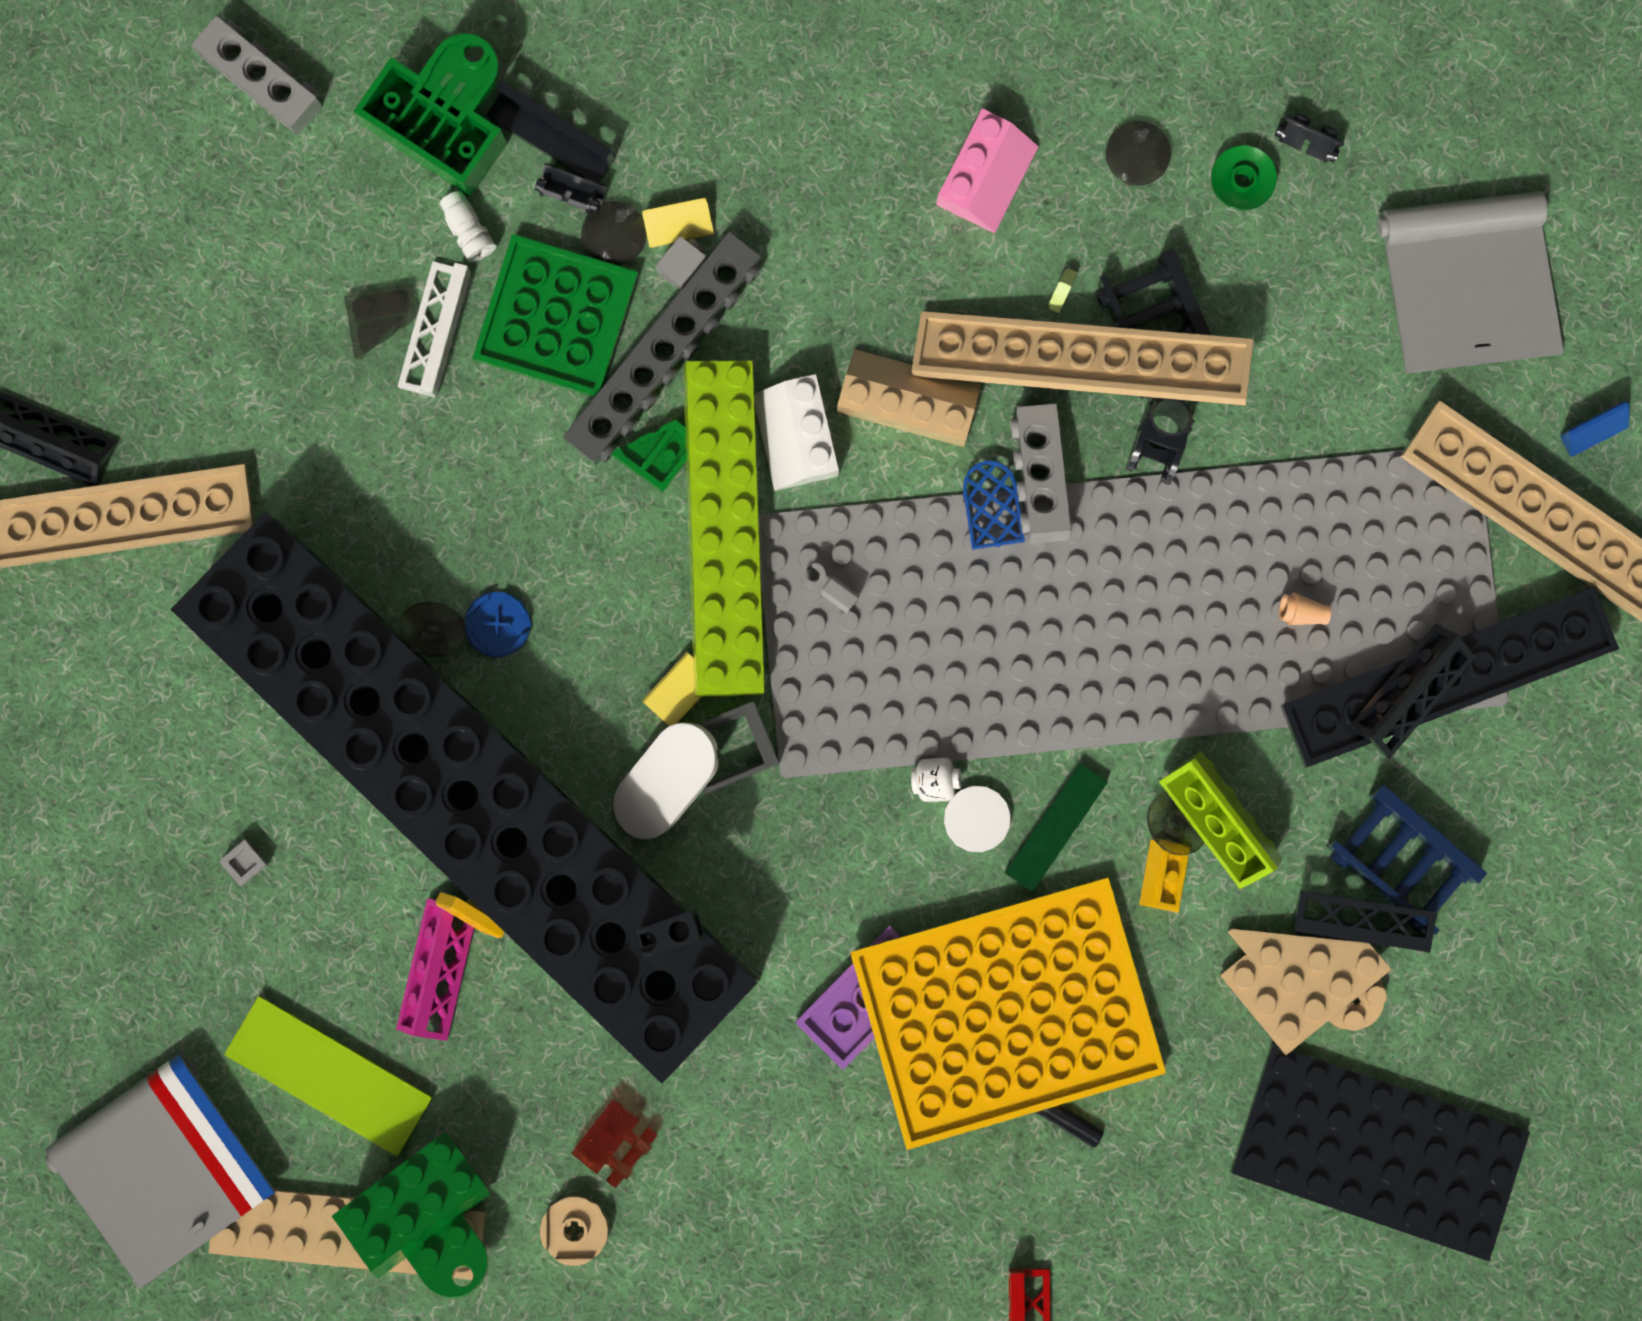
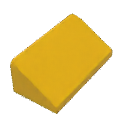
M1150 840L1139 905L1179 912L1190 846Z

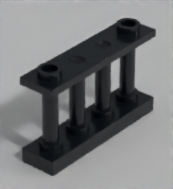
M1174 248L1161 253L1158 259L1159 264L1156 265L1155 270L1111 287L1107 276H1105L1098 283L1099 289L1095 290L1101 308L1107 307L1116 328L1132 329L1174 311L1176 314L1181 313L1185 322L1182 325V329L1176 331V333L1211 335ZM1160 281L1163 284L1168 283L1172 292L1168 300L1124 317L1117 299ZM1139 396L1141 399L1146 398L1149 405L1155 400V397Z

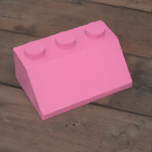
M981 109L938 194L936 205L995 234L1039 146L1011 122L985 109Z

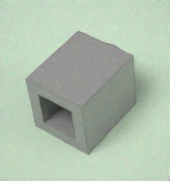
M679 236L655 266L657 274L681 292L707 260L703 254L706 250L692 238L687 242Z

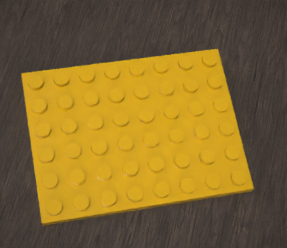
M1109 878L850 952L907 1150L1166 1074Z

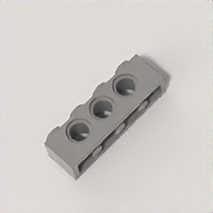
M215 16L191 44L192 48L201 58L295 135H298L322 107L317 99L318 91L305 80L299 84L291 77L294 72L282 61L278 60L275 64L266 57L269 52L259 42L253 40L249 43L242 37L244 31L232 20L229 19L225 23L218 16ZM241 48V53L238 57L234 59L227 58L228 53L232 49ZM257 69H266V73L262 78L252 79L253 73ZM282 89H291V94L288 98L284 100L277 99V95Z
M1057 404L1017 407L1015 419H1010L1011 438H1017L1019 450L1013 451L1015 470H1021L1022 481L1017 482L1018 501H1024L1025 513L1020 514L1022 534L1028 533L1029 544L1067 541L1070 537L1071 526ZM1036 437L1040 438L1044 445L1035 448L1029 445L1027 441ZM1042 469L1046 471L1048 476L1044 479H1036L1032 476L1031 471ZM1039 500H1045L1050 503L1052 508L1048 511H1040L1035 507L1034 503Z

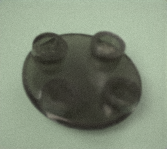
M1132 121L1118 127L1110 136L1106 145V161L1111 172L1126 185H1147L1158 180L1167 170L1171 159V147L1166 135L1157 126L1144 121Z
M610 201L602 203L597 213L591 212L586 216L582 224L581 238L583 246L591 258L621 266L633 261L641 253L646 245L647 232L644 220L635 208L623 202Z

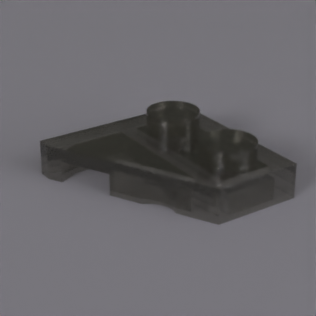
M410 285L344 296L354 358L356 360L362 359L366 356V353L381 342L383 344L399 329L405 328L416 320Z

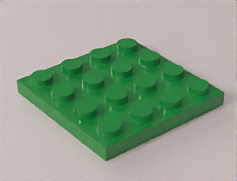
M512 234L472 357L473 361L595 398L604 386L638 279V272Z

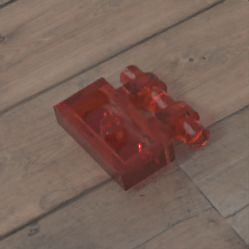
M613 1099L571 1154L596 1174L599 1173L605 1164L608 1165L613 1171L606 1181L614 1188H617L623 1179L628 1180L634 1172L632 1168L643 1154L647 1155L653 1148L651 1144L658 1136V1133L648 1126L641 1136L637 1135L632 1130L640 1119L617 1100ZM626 1140L632 1147L623 1159L620 1160L613 1154L622 1142Z

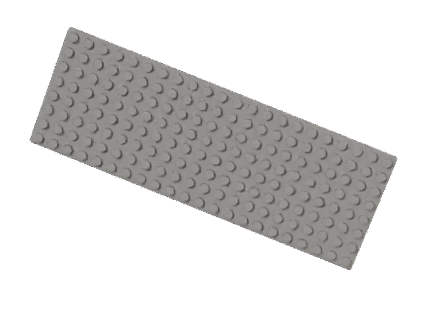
M1404 450L1180 472L1175 474L1170 485L1163 483V480H1161L1162 474L1066 484L1071 526L1070 537L1067 541L1029 544L1028 533H1024L1025 542L972 550L963 494L758 515L760 577L780 774L784 778L918 765V762L922 759L949 758L951 761L1288 728L1281 705L1405 659L1435 623L1460 637L1499 623L1486 515L1402 459L1400 456ZM1000 490L994 497L1005 503L1011 494L1006 490ZM980 492L976 493L971 500L981 507L988 497ZM1013 498L1008 507L1017 513L1015 498ZM991 500L984 510L995 516L1001 507ZM1039 500L1034 503L1035 507L1040 511H1048L1052 508L1050 503L1045 500ZM1024 501L1019 502L1020 512L1025 513ZM969 504L972 520L978 510ZM1004 510L998 520L1008 526L1014 516ZM981 513L974 523L985 530L991 519ZM1017 520L1011 529L1020 535ZM994 523L988 533L998 539L1004 532V529ZM972 527L974 542H976L982 533ZM1007 533L1002 541L1015 540L1017 538ZM984 536L979 545L994 542ZM814 562L823 566L827 577L831 579L834 576L860 595L848 614L821 596L820 589H811L803 584L801 580L803 577L808 578L810 581L819 579V572L812 568ZM1294 592L1319 603L1330 605L1331 618L1327 625H1287L1285 621H1280L1279 605L1283 595H1291ZM1505 692L1460 710L1504 706L1508 702V694Z

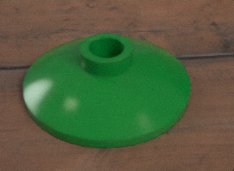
M1240 145L1224 151L1215 161L1211 171V185L1216 197L1227 207L1239 211L1253 210L1265 204L1272 196L1277 183L1276 168L1272 160L1262 150L1253 146ZM1238 176H1245L1248 184L1240 186L1237 184L1236 178Z

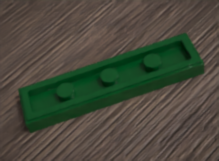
M1080 763L1013 859L1005 874L1033 892L1108 782Z

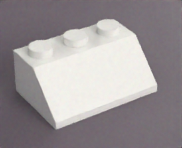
M816 374L783 381L754 394V406L774 491L839 476V469Z

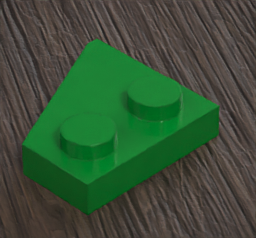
M673 420L661 426L660 429L652 433L649 432L622 448L615 449L611 457L663 494L687 461L686 427L677 420Z

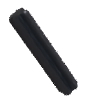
M1062 1105L1035 1112L1092 1148H1095L1103 1137L1104 1132Z

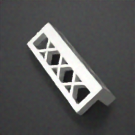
M432 261L398 388L437 398L471 276L468 266L454 263V266H449ZM438 271L451 274L447 291L442 294L439 293L435 286ZM434 290L437 296L430 300L432 291ZM440 301L443 306L439 320L434 325H431L426 317L427 309ZM425 321L428 328L422 331L423 323ZM431 332L434 338L430 353L423 357L417 348L418 341ZM416 352L419 357V360L413 362ZM423 364L425 370L421 385L407 383L410 370Z

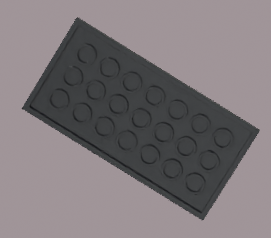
M1271 1044L1230 1173L1490 1262L1530 1132L1294 1051L1285 1055L1277 1045Z

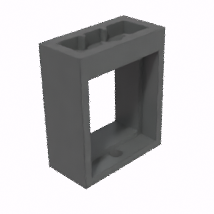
M754 701L698 724L710 731L745 716L763 758V761L712 783L709 782L703 789L705 795L779 765Z

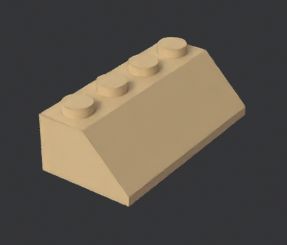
M854 349L838 401L837 413L964 447L981 383L916 377L912 375L911 364Z

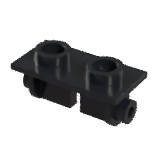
M1293 111L1291 116L1284 113L1283 119L1288 121L1286 126L1279 124L1274 135L1280 138L1279 142L1300 150L1306 139L1311 142L1306 154L1324 163L1328 161L1335 162L1340 152L1334 149L1336 144L1341 146L1345 144L1344 140L1339 138L1341 132L1326 125H1323L1321 130L1309 125L1311 119L1296 111Z
M545 163L542 176L537 179L534 190L538 191L541 197L545 195L567 202L569 205L586 210L587 214L591 212L600 214L606 185Z

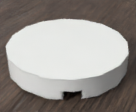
M971 786L960 790L949 801L944 812V825L947 835L956 846L970 852H984L995 848L1004 840L1010 829L1011 815L1007 803L999 793L988 787Z

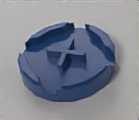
M505 592L485 593L475 599L466 612V637L472 647L483 655L495 658L510 656L520 650L528 640L531 629L530 614L523 602L512 594Z

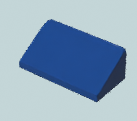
M1622 402L1561 434L1560 438L1569 455L1573 457L1627 429L1629 426L1628 402Z

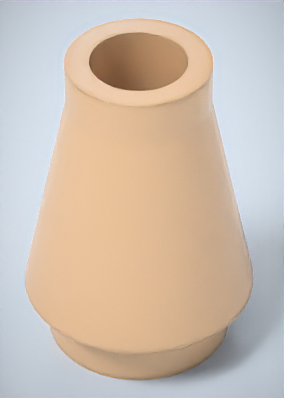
M1294 592L1291 595H1283L1280 601L1279 619L1280 621H1285L1287 625H1327L1330 621V605L1319 603Z

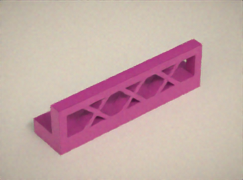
M427 898L396 1030L412 1036L447 1041L474 927L464 922L463 927L455 933L451 926L454 915L438 907L435 903L436 899ZM453 945L456 950L455 960L447 966L443 959L445 950ZM445 978L449 984L448 990L439 999L436 994L437 984ZM436 1011H438L441 1017L438 1032L427 1030L429 1017Z

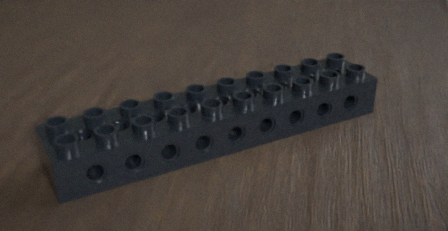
M265 512L170 609L661 1084L759 982V979L703 925L706 939L642 958L634 931L688 911L282 521L268 512ZM280 598L283 606L282 613L276 620L267 622L264 616L266 603L271 599ZM321 644H328L331 650L330 661L323 668L316 669L311 660L312 652L315 647ZM376 690L380 698L379 707L372 715L364 716L359 707V700L366 691ZM417 736H424L429 746L428 754L421 762L413 763L408 757L407 746L411 739ZM471 782L477 789V802L470 809L462 810L456 803L455 793L461 784ZM518 828L525 834L527 846L523 854L514 858L505 851L503 840L507 832ZM562 875L570 877L577 889L574 899L566 905L556 901L551 891L555 879ZM609 922L620 925L626 935L624 946L616 952L605 948L600 939V932L603 926ZM654 971H667L673 976L676 986L671 997L659 998L651 992L648 983L649 977Z

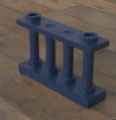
M1384 785L1377 786L1369 795L1375 801L1372 805L1374 809L1343 846L1337 841H1330L1326 846L1332 851L1329 857L1343 869L1347 866L1352 868L1391 903L1398 906L1414 908L1404 898L1436 861L1440 862L1443 859L1452 866L1450 870L1451 875L1422 908L1423 910L1438 912L1461 883L1466 884L1468 881L1470 883H1480L1487 874L1486 871ZM1392 815L1401 823L1398 826L1399 832L1367 868L1353 854L1384 817L1389 818ZM1417 837L1427 845L1424 848L1425 853L1393 890L1379 878V875L1410 839L1414 840ZM1413 916L1407 921V924L1423 935L1427 918ZM1434 926L1433 935H1436L1440 930L1436 926Z

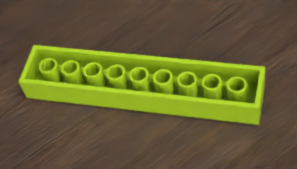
M686 361L683 368L695 697L760 696L764 693L753 361Z

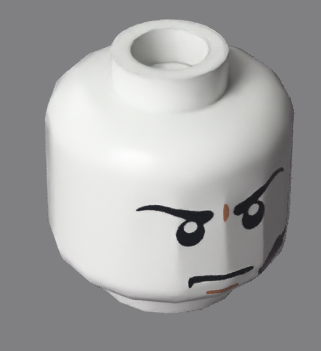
M949 758L922 759L918 762L917 768H912L911 783L913 793L918 794L923 802L949 801L954 797L955 789H961L960 769H954L953 763Z

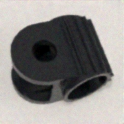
M1155 398L1140 421L1141 424L1137 429L1139 434L1133 443L1125 470L1130 472L1136 470L1138 461L1145 457L1165 465L1161 480H1163L1164 484H1171L1183 456L1187 437L1191 433V427L1195 422L1193 420L1194 411H1191L1189 407L1190 403L1186 404L1183 400ZM1166 416L1171 418L1177 424L1179 432L1167 433L1161 430L1155 424L1153 417ZM1147 441L1161 445L1169 449L1159 450L1153 448L1148 444Z

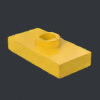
M440 892L435 901L438 907L484 934L502 938L505 933L470 899L464 902L458 897Z

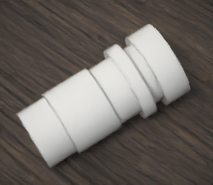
M462 191L452 192L440 201V205L445 212L444 219L453 235L458 236L457 243L468 262L479 261L496 249L493 239L488 235L487 228L481 226L478 216Z

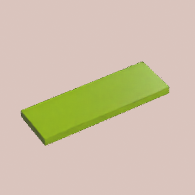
M258 996L224 1054L397 1157L401 1154L433 1099V1096L262 996Z

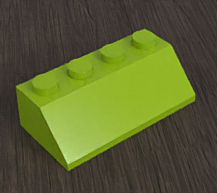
M1202 751L1185 760L1159 781L1239 889L1278 869L1282 857L1276 851L1275 845L1271 840L1267 839L1256 824L1254 817L1245 810L1236 798L1233 789L1223 781L1215 770L1213 763L1205 757Z

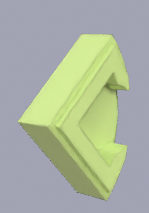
M1069 268L1064 270L1049 302V309L1057 313L1060 312L1078 272Z

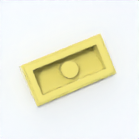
M707 198L642 211L650 248L672 244L679 236L689 240L690 238L696 239L714 235Z
M686 652L642 700L668 726L677 724L701 698L695 697L694 658Z

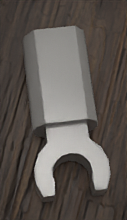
M814 562L812 568L819 572V579L810 581L808 578L803 577L801 579L803 584L811 589H820L821 596L848 614L860 595L834 576L831 579L827 577L823 566Z

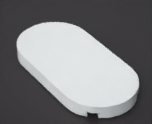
M680 723L669 726L662 731L623 779L615 792L613 807L618 823L628 834L639 839H652L667 833L710 782L717 771L719 759H717L716 751L718 748L716 741L707 729L694 723Z

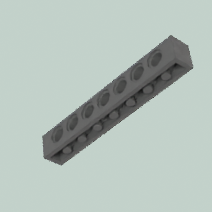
M728 232L564 434V440L594 465L597 466L600 461L606 463L611 458L613 451L617 449L614 444L620 436L627 437L636 427L638 422L635 418L643 409L647 412L655 404L659 397L655 394L663 384L666 386L670 385L679 373L676 367L684 358L687 361L690 360L700 347L697 341L704 333L710 335L720 322L718 315L725 307L730 310L741 296L738 291L745 282L751 284L762 270L759 267L761 264L760 255L732 233ZM726 268L733 269L736 272V277L732 281L724 282L718 277L720 271ZM703 294H711L716 298L715 303L710 307H702L697 302ZM683 319H690L695 323L694 329L688 333L680 332L677 329V325ZM664 344L671 345L674 348L673 355L666 359L656 355L657 349ZM641 370L653 372V379L648 384H640L636 381V375ZM622 395H628L633 399L632 405L626 410H620L615 407L617 398ZM609 421L612 424L611 431L604 436L597 435L594 429L598 422Z

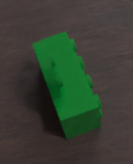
M456 34L445 39L437 47L419 75L390 57L353 111L364 128L469 197L475 192L507 145L501 129L477 114V111L498 81L499 62L491 45L483 38L473 34ZM472 47H480L484 50V55L481 60L470 62L466 59L467 51Z
M446 1132L332 1215V1218L370 1272L378 1279L407 1258L421 1280L433 1293L443 1298L458 1299L473 1293L486 1277L488 1270L487 1251L463 1215L487 1198L490 1193ZM466 1267L472 1270L473 1279L470 1284L461 1287L455 1284L454 1274L458 1269Z

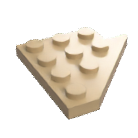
M1231 929L1228 931V934L1246 955L1222 973L1220 977L1282 1052L1287 1055L1390 972L1391 968L1369 943Z

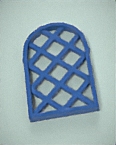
M983 461L974 465L968 471L963 485V498L965 500L972 550L1025 542L1024 533L1022 534L1021 512L1017 485L1013 473L1005 465L997 461ZM991 465L988 471L983 469L982 466ZM996 466L1006 472L1001 481L991 474ZM976 469L984 474L978 484L969 479L971 473ZM1009 476L1013 485V490L1004 484V482L1007 480ZM987 478L998 484L991 494L981 487ZM967 482L974 487L969 496H967ZM1001 487L1011 494L1005 503L994 497ZM978 490L988 497L981 507L971 500ZM1013 498H1015L1017 513L1008 507ZM991 500L1001 507L995 516L984 510ZM969 504L978 510L972 520ZM1004 510L1014 516L1008 526L998 520ZM981 513L991 519L985 530L974 523ZM1017 520L1020 535L1011 529ZM994 523L1004 529V532L998 539L988 533ZM972 527L982 533L976 542H974ZM1007 533L1017 538L1015 540L1002 541ZM984 536L994 542L979 545Z

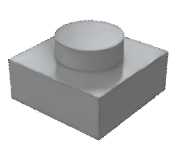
M244 839L219 861L240 887H244L269 865L247 839Z

